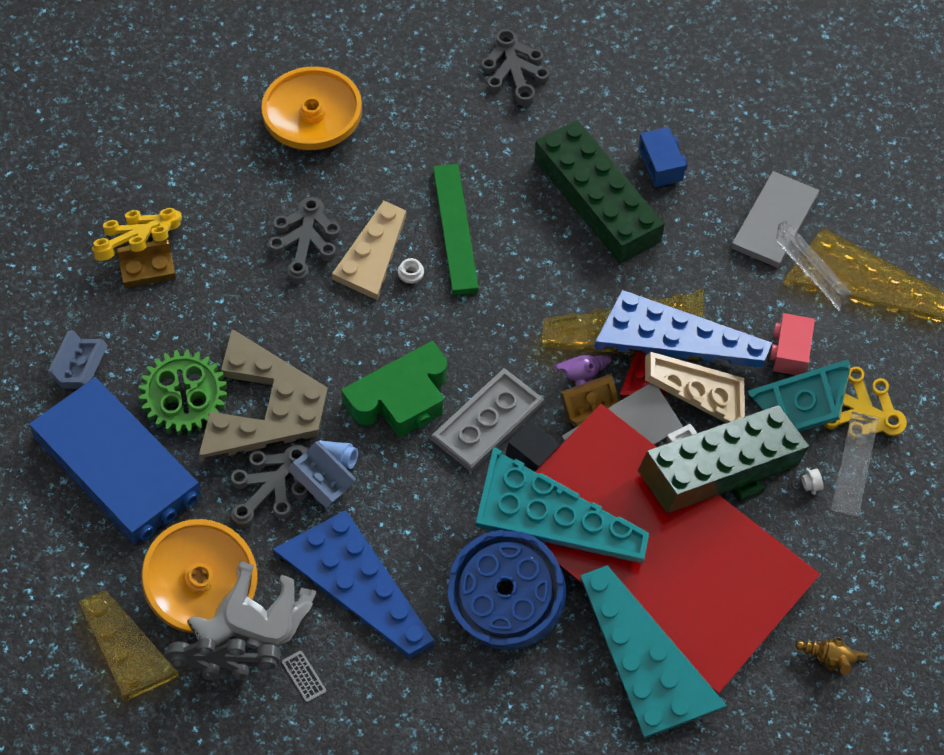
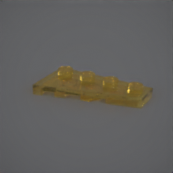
M106 590L79 601L83 614L124 701L179 677L176 669L164 658L162 653Z

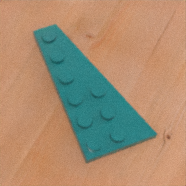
M493 446L475 527L492 531L524 532L542 542L639 563L644 562L649 538L648 532L621 517L611 515L602 510L600 505L579 497L580 494L542 473L538 474L525 467V464L521 461L505 456L501 450Z
M608 565L581 575V581L644 739L727 708L724 701Z

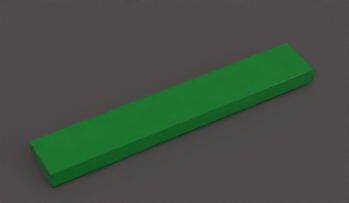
M459 165L433 166L452 295L478 293L479 287Z

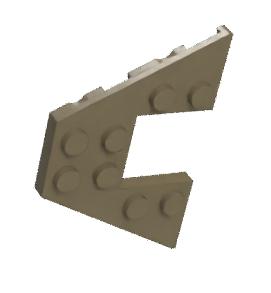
M231 330L221 372L224 373L226 378L273 385L265 420L210 412L199 452V461L202 462L205 461V457L227 453L229 456L236 454L238 451L248 452L266 448V444L283 440L284 443H289L299 438L317 437L328 388L237 331Z

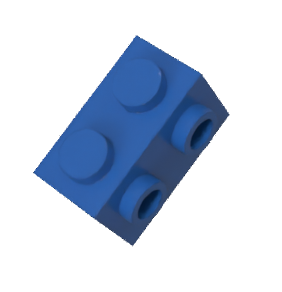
M666 127L640 133L638 150L654 187L683 181L685 170L688 168L687 160L684 155L680 154L678 139L672 135L670 128Z

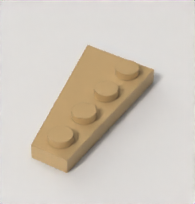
M383 201L332 273V280L378 301L382 283H384L387 275L389 262L392 260L394 248L406 218V210Z
M653 352L645 356V381L725 423L745 417L743 377Z

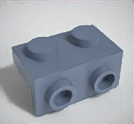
M69 330L48 373L62 389H79L92 380L108 345L103 339H81L75 331Z
M316 441L306 453L287 468L294 478L326 509L339 499L356 481V478L319 441Z

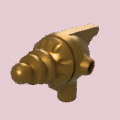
M839 637L829 639V641L828 639L823 640L820 644H817L815 640L813 643H810V640H808L806 644L803 641H797L795 644L796 649L799 651L805 650L806 655L810 653L812 658L814 655L817 656L819 663L827 667L829 671L839 668L843 675L851 673L852 668L850 665L856 663L857 660L866 661L868 657L867 653L850 649L843 643V639Z

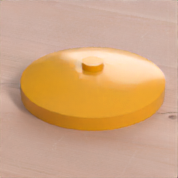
M324 67L298 68L281 75L267 88L262 100L263 121L269 133L276 140L289 147L301 150L328 148L345 140L357 128L362 116L361 95L356 85L347 76L336 70Z
M205 519L182 521L163 531L148 549L141 571L144 596L152 611L164 623L179 631L194 634L187 623L188 619L191 617H201L210 620L214 617L220 602L231 592L237 582L238 575L236 570L240 561L254 566L247 597L253 599L257 586V567L254 556L243 538L226 525Z

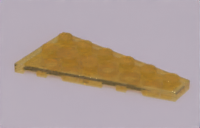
M824 227L784 280L783 285L793 286V284L807 287L806 290L816 292V290L831 293L833 297L873 306L875 303L887 306V310L895 312L898 309L912 312L915 317L944 323V291Z

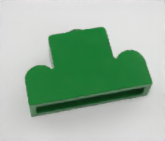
M431 341L341 389L342 405L353 420L360 425L373 424L377 420L378 415L382 414L399 437L417 428H424L431 420L443 414L444 397L437 388L444 385L447 380V360L434 341Z

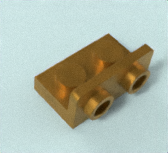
M168 239L146 243V248L138 252L131 251L130 245L117 249L124 288L176 279Z

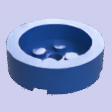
M497 530L483 534L463 548L450 570L447 590L452 612L471 637L488 647L500 650H517L531 646L547 636L556 626L562 615L566 601V584L562 570L550 549L540 540L527 533ZM502 581H511L514 585L511 594L501 595L498 592L499 584Z

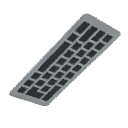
M298 651L282 660L283 665L305 701L308 702L326 692L324 685L302 651Z

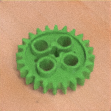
M186 349L184 356H180L178 350H175L173 358L164 353L165 361L161 362L158 359H154L156 368L146 367L147 373L150 376H141L142 382L145 384L138 387L139 392L142 393L139 396V401L144 404L142 411L143 413H149L147 416L149 422L156 420L157 429L166 425V433L168 434L173 428H176L178 436L181 435L183 429H186L187 433L192 435L193 427L202 432V424H207L210 412L219 413L217 409H225V403L221 401L227 399V392L223 391L227 389V383L222 381L224 373L217 372V363L210 365L209 356L200 360V352H197L194 357H190L188 349ZM178 371L183 373L189 408L188 414H185L183 411ZM193 374L201 376L197 381H190L188 379ZM165 379L174 380V383L169 386L161 384ZM197 399L205 401L202 406L192 404ZM171 403L178 405V408L173 411L165 409Z

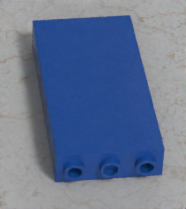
M96 377L29 424L33 438L135 546L141 541L148 540L163 524L172 522L179 512L186 507L193 506L201 497L199 482Z

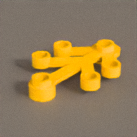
M166 208L160 211L158 215L141 216L140 211L132 210L125 214L127 225L119 226L116 220L105 222L103 224L105 235H122L112 240L107 238L95 240L92 247L94 259L97 261L111 259L115 255L114 248L128 241L131 251H142L146 248V241L150 233H152L154 241L166 240L168 238V231L176 229L181 225V212L173 208Z
M852 367L849 372L848 381L853 385L858 399L845 393L843 405L851 410L841 412L840 420H837L835 423L824 424V426L828 429H835L840 424L869 417L876 422L864 426L860 423H853L849 426L848 437L851 440L860 441L865 436L882 431L889 436L900 435L906 428L907 420L902 412L893 408L888 395L889 383L885 379L879 378L872 385V392L878 396L882 408L881 411L872 406L863 382V369ZM858 373L861 377L854 379L851 374ZM881 384L885 387V390L879 391L875 386ZM894 418L898 421V424L891 425L888 420ZM853 429H859L861 431V434L854 435L851 431Z

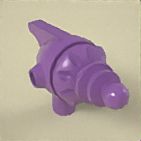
M580 355L554 365V369L562 370L565 376L575 381V386L592 381L598 374V371H601L611 363L610 356L602 355L594 357Z

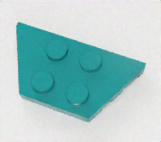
M847 359L748 390V393L763 410L779 405L796 429L801 432L840 420L851 365Z

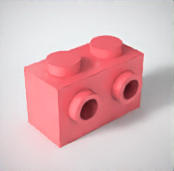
M783 313L781 323L775 324L773 338L778 339L777 345L772 344L770 360L774 361V372L791 375L806 373L815 319Z

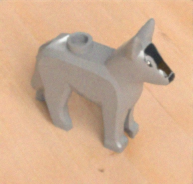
M240 561L236 570L238 575L237 582L231 592L220 602L214 617L210 620L201 617H191L187 623L193 631L197 642L201 638H210L215 640V648L231 637L247 641L246 646L255 650L260 645L266 644L278 647L291 640L301 620L310 611L317 591L301 588L299 599L295 602L294 579L280 575V596L266 611L261 605L247 597L254 566Z

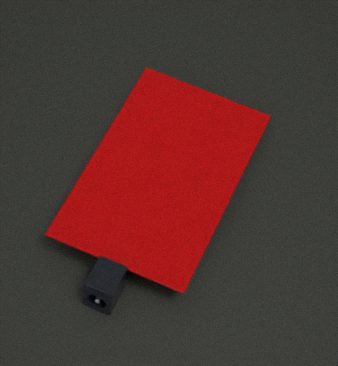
M600 404L561 445L529 420L508 441L505 456L521 461L525 464V467L532 471L548 476L580 494L579 497L600 505L602 510L615 517H621L649 533L643 563L547 542L542 543L553 553L559 566L582 585L581 575L608 565L712 689L719 694L814 583L820 573L720 495L667 514L638 472L646 452L657 448V446L604 405Z

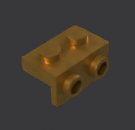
M606 375L560 392L567 421L575 427L581 425L600 404L609 408L619 402L613 376Z

